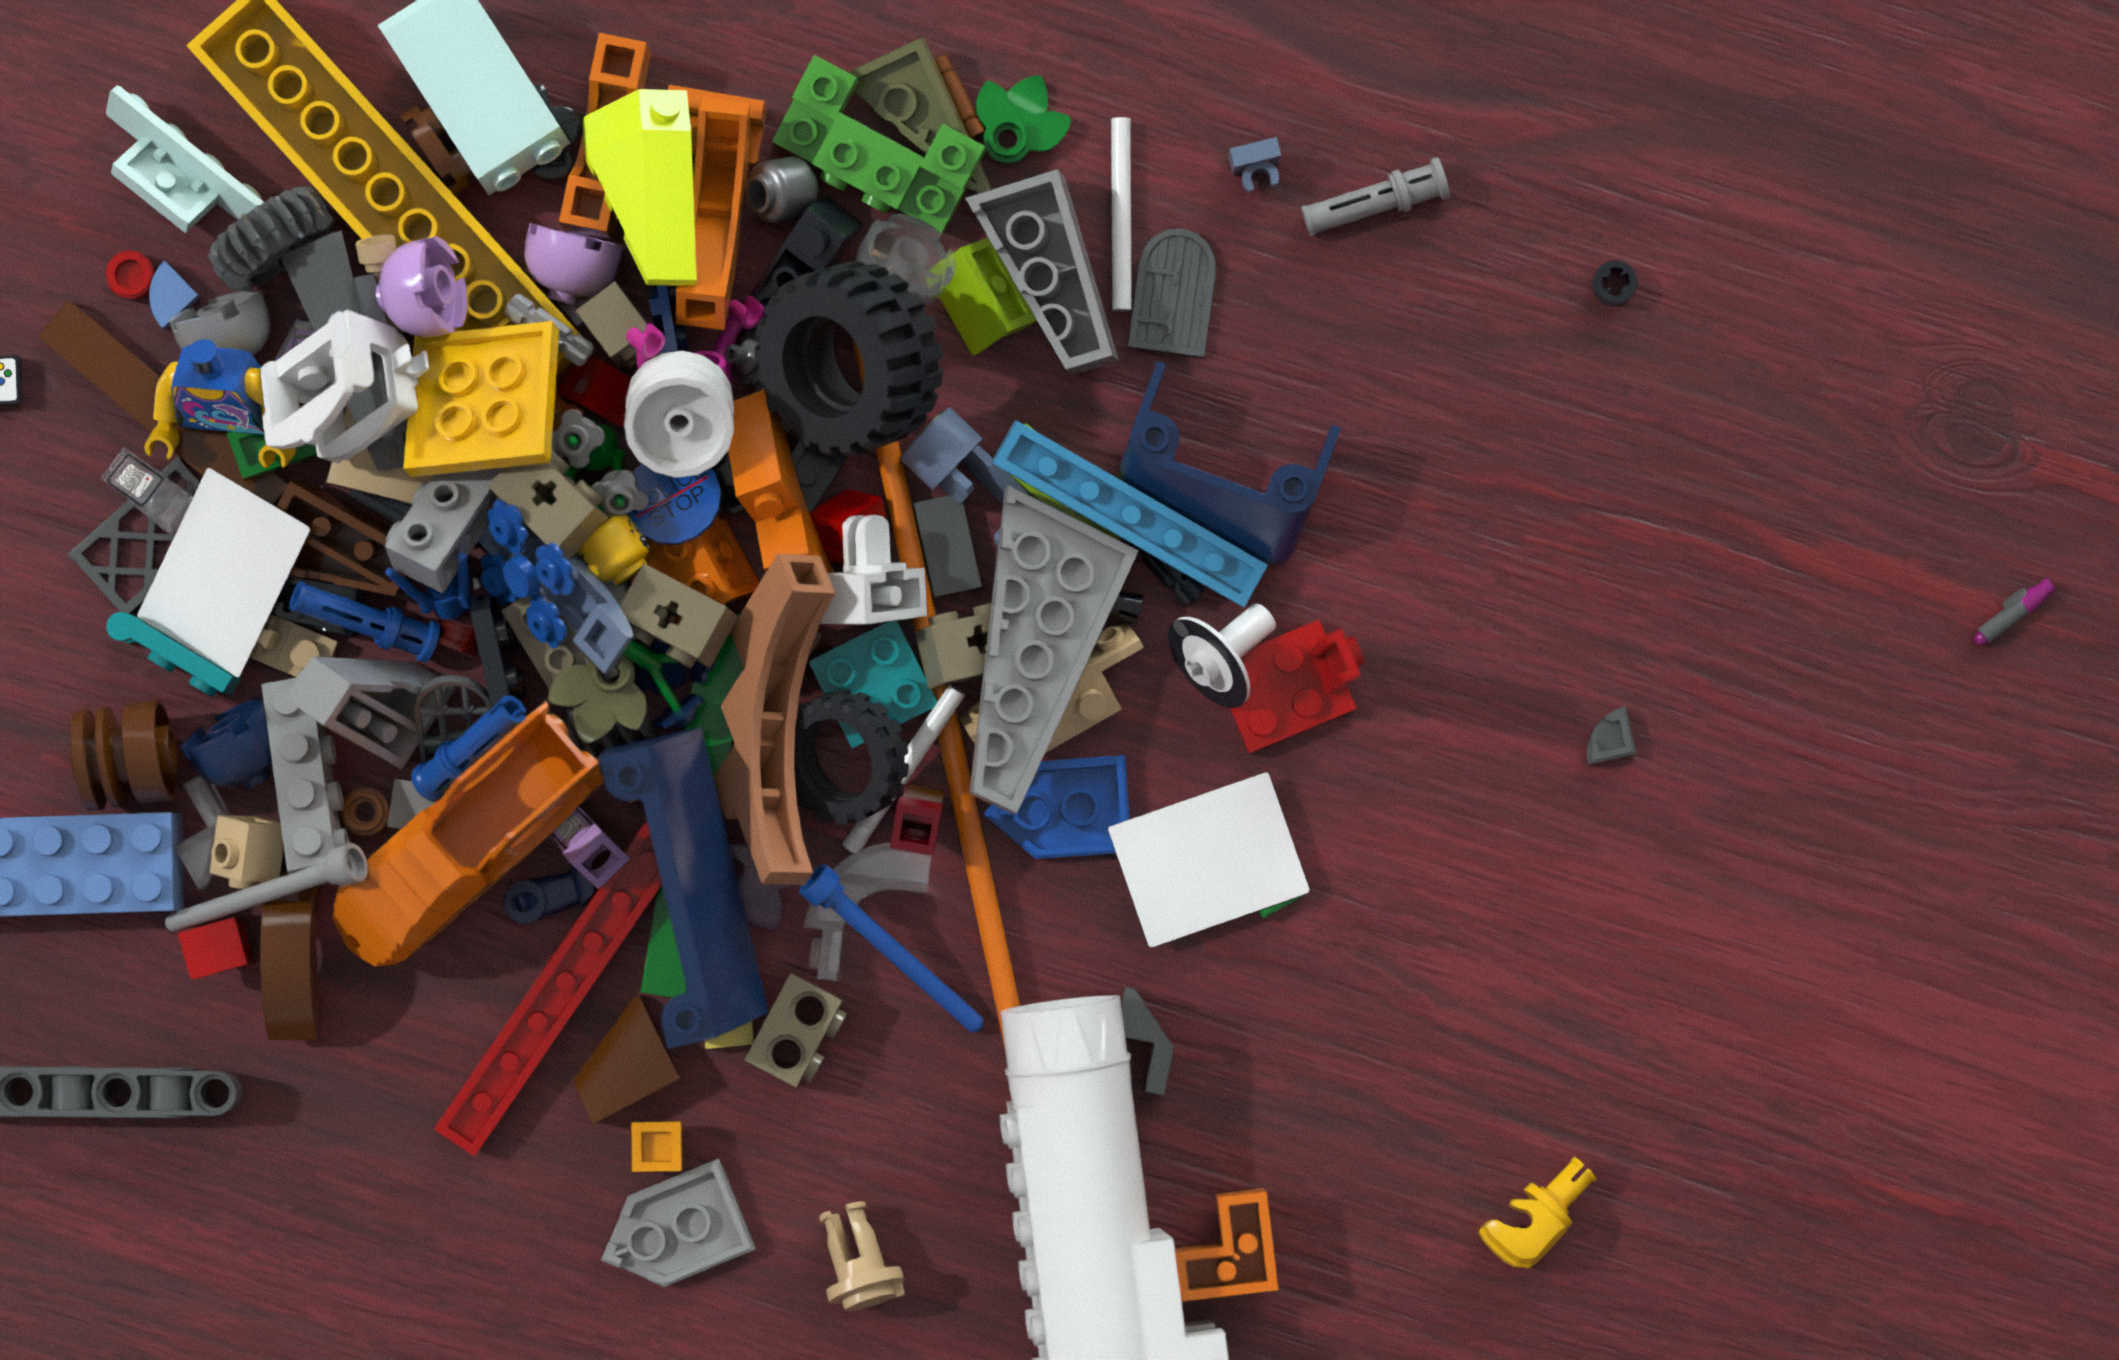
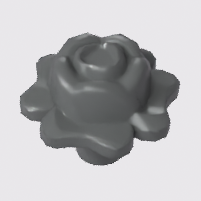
M747 330L742 341L738 345H729L725 352L726 362L733 364V371L739 375L742 386L746 387L751 384L759 385L757 375L761 373L760 362H755L754 350L755 346L760 344L761 339L756 336L757 330Z

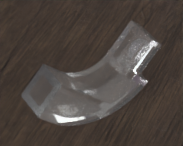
M891 842L870 846L850 855L832 870L840 876L839 883L844 886L843 893L858 905L868 896L885 890L928 894L932 856L891 849ZM810 903L805 917L804 928L823 930L822 939L813 938L809 968L818 969L817 979L838 981L847 922L830 907L824 909L821 905L813 906Z

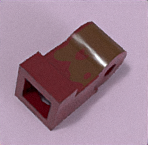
M910 784L905 785L903 795L899 797L897 802L891 849L934 856L939 836L945 790Z

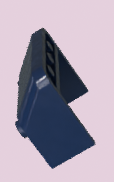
M1157 361L1128 439L1116 478L1265 564L1277 565L1287 561L1297 547L1341 427L1331 425L1314 470L1299 464L1284 465L1274 472L1266 492L1262 493L1173 460L1179 444L1178 429L1170 418L1151 411L1166 364Z

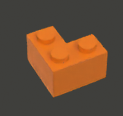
M1262 1188L1216 1194L1221 1243L1174 1248L1181 1302L1278 1290L1267 1191Z

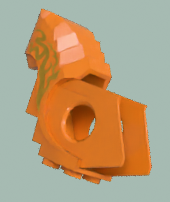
M546 702L526 716L523 722L458 777L440 800L420 811L406 826L390 838L386 844L372 854L367 860L368 873L365 880L346 887H338L332 919L346 947L352 953L375 967L393 965L406 960L449 926L465 909L524 860L580 804L595 793L603 784L604 778L600 774L599 762L586 751L581 752L568 737V730L564 722L556 715L547 714L549 705Z

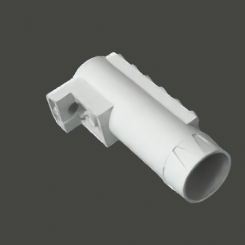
M1102 995L1068 998L1002 1010L1001 1020L1008 1066L1005 1069V1075L1008 1077L1012 1101L1006 1102L1008 1114L1000 1115V1127L1003 1143L1008 1144L1009 1149L1012 1148L1014 1158L1013 1163H1006V1173L1010 1193L1014 1192L1015 1198H1019L1020 1211L1012 1212L1015 1239L1017 1242L1020 1241L1021 1247H1025L1027 1259L1019 1261V1275L1022 1290H1026L1028 1297L1031 1296L1033 1309L1025 1310V1321L1028 1338L1033 1339L1034 1346H1038L1039 1357L1031 1358V1360H1228L1225 1332L1221 1328L1216 1329L1215 1323L1211 1319L1184 1323L1173 1238L1160 1228L1150 1229L1131 1086V1055L1127 1052L1120 996Z

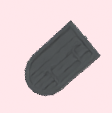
M1183 228L1167 229L1155 235L1147 243L1137 266L1138 275L1128 348L1204 358L1213 289L1217 279L1215 275V256L1208 242L1197 233Z

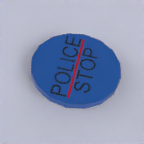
M643 463L634 470L633 474L638 482L639 491L645 492L648 495V505L641 511L633 510L627 514L645 538L658 544L680 545L697 539L712 526L720 511L722 491L717 476L711 468L698 475L677 478L656 473Z

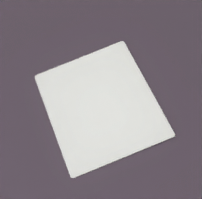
M208 468L138 612V618L235 677H239L300 553L310 528L223 475Z
M1266 772L1110 826L1108 829L1150 947H1155L1309 892V887L1272 781Z

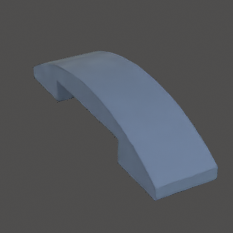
M523 522L522 525L528 533V540L524 542V551L519 555H523L536 566L537 561H539L536 556V549L547 544ZM488 525L478 542L489 554L495 555L499 553L506 562L509 561L516 554H513L507 545L502 546L493 538ZM574 554L569 559L573 568L571 577L575 584L574 592L569 595H564L563 593L555 595L540 580L539 591L551 603L555 604L558 611L577 629L578 633L572 641L604 674L610 673L634 638V635L624 612L613 595L593 571Z

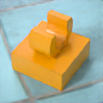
M682 1121L631 1123L632 1172L683 1170Z

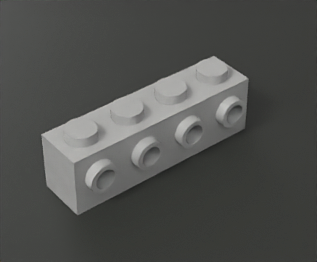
M503 468L433 475L428 483H422L415 492L412 507L403 521H397L387 535L385 548L392 567L396 571L444 593L458 572V554L463 552L468 557L489 525L487 513L490 509L494 508V502L500 498L487 485Z
M296 678L261 684L286 866L289 874L321 864L332 849L349 844L346 829L340 828L338 811L344 810V801L338 781L334 782L332 765L337 764L334 739L332 735L327 736L326 726L285 699Z

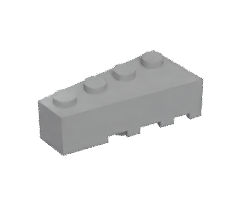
M1057 169L965 198L1007 267L1020 293H1022L1034 313L1036 320L1065 369L1072 375L1119 361L1067 182L1062 173Z

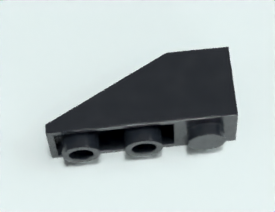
M825 195L805 210L749 296L755 298L765 308L771 297L776 296L780 287L788 281L797 279L804 274L837 265L864 226V223ZM758 325L755 328L745 330L755 331L758 329Z

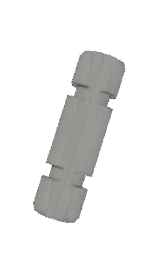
M516 294L505 308L504 314L517 325L553 321L559 329L558 352L563 351V356L576 366H582L593 352L594 347L592 343L579 334L574 336L571 328L542 308L536 310L533 302L521 294Z

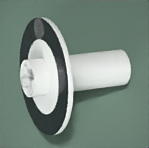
M1254 603L1220 632H1217L1210 625L1193 617L1178 618L1169 628L1168 641L1172 655L1180 670L1200 693L1218 705L1237 708L1244 704L1250 695L1249 677L1240 658L1272 633L1276 628V623L1271 613L1264 606Z

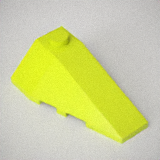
M638 89L584 116L582 123L586 163L592 175H597L605 191L604 200L610 212H615L625 232L624 240L646 285L695 286L697 274L692 141L687 91Z

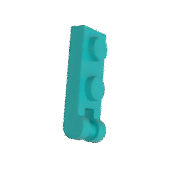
M117 612L112 614L106 623V630L111 638L127 644L138 642L151 650L147 659L171 673L176 666L193 675L188 682L189 684L213 698L218 690L232 695L241 678L235 677L136 616L125 612Z

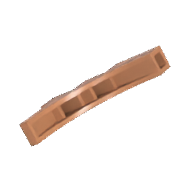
M778 553L731 630V635L744 669L721 704L735 744L716 772L714 779L725 819H738L762 884L805 885L813 874L803 841L797 808L794 751L800 688L808 655L819 624L835 595L821 556Z

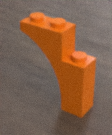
M701 96L693 176L697 281L695 286H677L676 325L725 330L740 250L741 209L749 172L750 102Z
M763 389L734 400V432L728 450L736 497L756 523L764 570L767 572L779 553L821 556L827 574L835 573L808 511L794 467L787 433L780 425L782 418L778 413L773 414L766 403L769 399L767 392Z

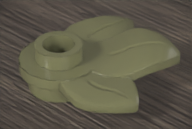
M621 656L614 666L619 673V679L613 683L605 682L602 679L601 670L591 660H589L588 664L566 667L552 683L548 702L557 706L574 708V726L583 743H591L603 738L612 730L616 722L628 729L638 730L647 711L645 695L633 682L635 669L632 661L628 658Z

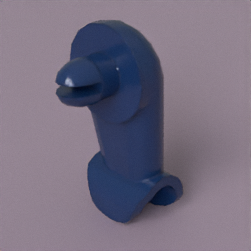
M574 867L569 869V873L522 880L512 884L506 891L504 907L508 916L514 921L522 924L534 923L579 904V907L587 905L598 889Z

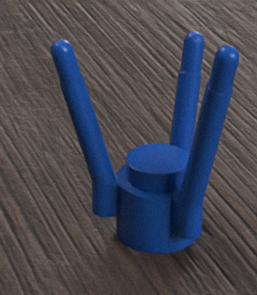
M463 552L457 556L458 575L454 576L444 593L426 585L425 594H423L394 568L389 567L386 569V575L418 603L423 614L434 611L436 616L441 619L450 620L463 615L467 609L471 608L472 598L469 587L467 555Z

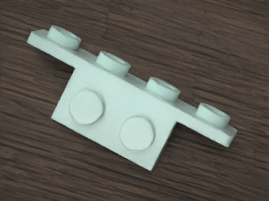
M118 85L110 91L106 115L138 140L113 163L111 174L184 233H187L216 204L239 220L241 215L247 214L256 205L264 203L259 193L252 186L245 183L241 184L225 171L217 158L201 152L187 140L184 133L173 124H166L151 112L142 98L135 94H129Z

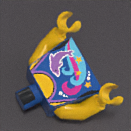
M200 339L192 345L183 347L178 362H171L157 382L153 419L157 420L158 424L145 442L146 454L151 456L157 441H162L168 447L167 459L172 457L180 441L178 431L172 426L174 422H177L181 428L265 435L263 425L265 405L261 367L253 355L248 351L240 349L217 348L215 343L208 339ZM265 444L258 454L259 461L264 468H269L275 461L277 453L281 458V466L284 468L294 457L296 447L291 449H275Z

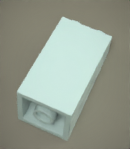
M417 0L378 25L488 195L495 191H504L511 188L520 180L523 173L537 164L544 165L553 161L561 154L562 148L570 144L554 116L478 0Z

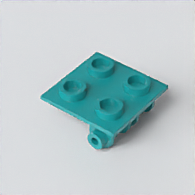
M897 620L888 621L808 661L824 694L828 692L834 693L843 689L851 690V694L865 693L871 696L870 701L874 704L878 702L883 704L889 710L887 715L891 721L896 719L899 725L934 708L937 703L932 690L928 688L927 680ZM838 721L851 748L864 743L857 731L846 723Z

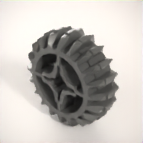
M312 186L284 190L280 195L270 197L261 205H256L247 214L241 215L238 221L229 225L225 232L218 235L217 240L212 243L208 255L209 260L213 264L212 268L219 279L226 283L232 291H249L253 287H260L265 282L274 280L278 275L287 271L282 262L283 256L286 253L332 233L336 223L335 218L331 214L332 210L325 199L318 195Z

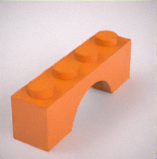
M604 33L598 34L589 77V97L586 115L638 89H644L652 54L647 42ZM583 134L574 167L568 176L559 223L568 232L612 240L617 216L614 211L610 212L604 200L605 191L597 175H592L586 163Z

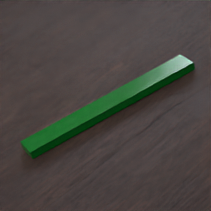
M731 632L716 657L714 670L707 672L706 683L699 684L698 682H693L691 694L702 696L704 702L697 707V717L685 727V730L702 726L714 776L732 749L734 742L721 704L744 669ZM661 885L657 891L640 992L673 998L686 993V982L663 885Z

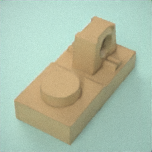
M270 614L249 658L297 677L312 656L335 657L340 642Z

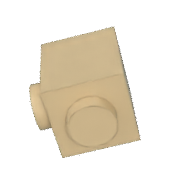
M218 815L214 844L211 851L210 873L229 878L228 886L238 889H246L258 885L259 882H267L279 878L284 850L281 823L258 816Z

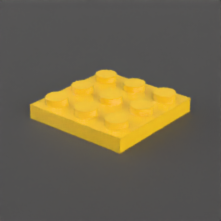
M553 321L459 331L435 337H414L413 356L421 354L422 351H427L429 370L417 378L418 384L415 386L418 409L407 420L404 470L410 477L550 463L559 329Z

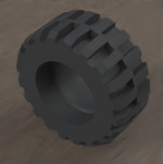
M861 261L847 262L804 274L797 279L790 280L780 287L776 296L771 297L764 310V314L768 317L760 319L756 336L761 339L760 344L756 345L754 350L755 362H760L761 373L757 375L760 388L765 387L769 399L766 403L773 414L778 413L782 418L780 425L790 435H800L798 440L800 443L812 450L819 449L825 455L838 457L844 454L850 457L908 437L910 432L918 430L926 421V413L933 410L939 394L934 392V390L941 387L944 369L939 368V359L943 358L942 343L936 342L934 331L938 328L933 316L927 317L923 309L926 303L917 292L910 293L907 290L909 284L896 273L888 276L889 271L874 263L866 265ZM837 323L849 332L860 350L865 376L861 395L850 387L838 368L833 345Z

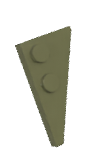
M925 38L915 40L848 72L860 79L854 92L871 105L874 111L883 119L894 124L901 134L924 153H927L942 123L969 137ZM981 162L967 186L968 189H972L977 194L993 190Z

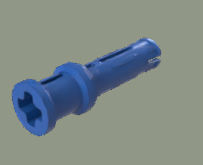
M302 581L296 585L290 600L289 609L292 612H299L335 626L374 638V643L379 648L388 650L393 647L414 654L416 660L422 663L428 662L433 655L440 635L439 622L430 620L424 623L402 615V610L395 607L386 608L382 611L349 598L312 587Z
M503 696L491 710L478 719L463 735L456 740L444 741L439 745L434 757L430 761L420 762L412 770L411 778L416 791L429 801L437 802L458 777L526 719V716H524L526 710L523 704L513 696Z

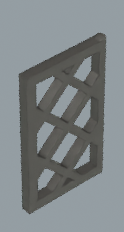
M180 456L171 461L159 474L164 478L161 483L162 485L177 471L187 482L186 499L158 498V487L145 504L149 505L147 533L120 531L121 520L138 506L129 499L68 553V557L81 567L120 612L131 615L143 604L159 570L154 569L156 541L172 542L176 535L156 533L158 505L185 507L186 514L200 484V481L188 469ZM157 475L153 477V480L139 497L133 495L132 498L143 504L161 481V478ZM101 538L111 539L109 567L93 566L83 555ZM120 539L147 540L145 569L118 567ZM101 574H109L108 582ZM118 575L145 576L144 588L127 603L116 592Z

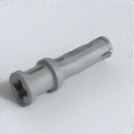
M1432 158L1429 165L1404 173L1399 169L1391 171L1386 181L1308 206H1301L1309 235L1313 236L1315 233L1355 222L1397 208L1399 212L1403 211L1405 213L1411 211L1412 205L1436 197H1440L1442 200L1449 199L1451 197L1449 186L1439 158Z

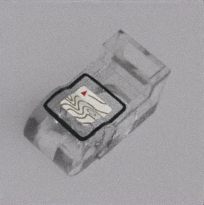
M125 446L100 477L126 497L129 503L149 517L151 521L173 535L178 530L194 497L193 494Z

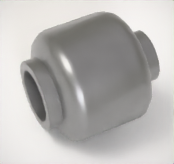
M794 156L758 163L752 169L745 186V195L749 207L762 220L769 223L801 218L805 210L817 201L819 191L818 179L811 167L803 159Z

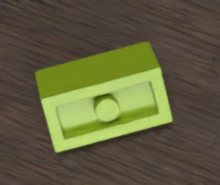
M988 237L959 248L927 273L932 286L972 355L982 353L1001 338L1021 331L1037 321Z

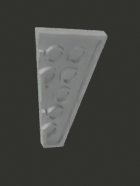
M1009 485L1005 488L970 794L1014 815L1017 814L1139 550Z

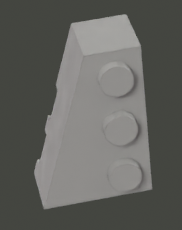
M312 656L305 668L297 675L285 699L327 728L402 769L419 744L416 719L413 716L417 693L425 683L439 676L418 662ZM452 685L442 686L444 705L456 689ZM434 689L428 692L421 700V708H437ZM422 716L424 735L436 719L435 716Z

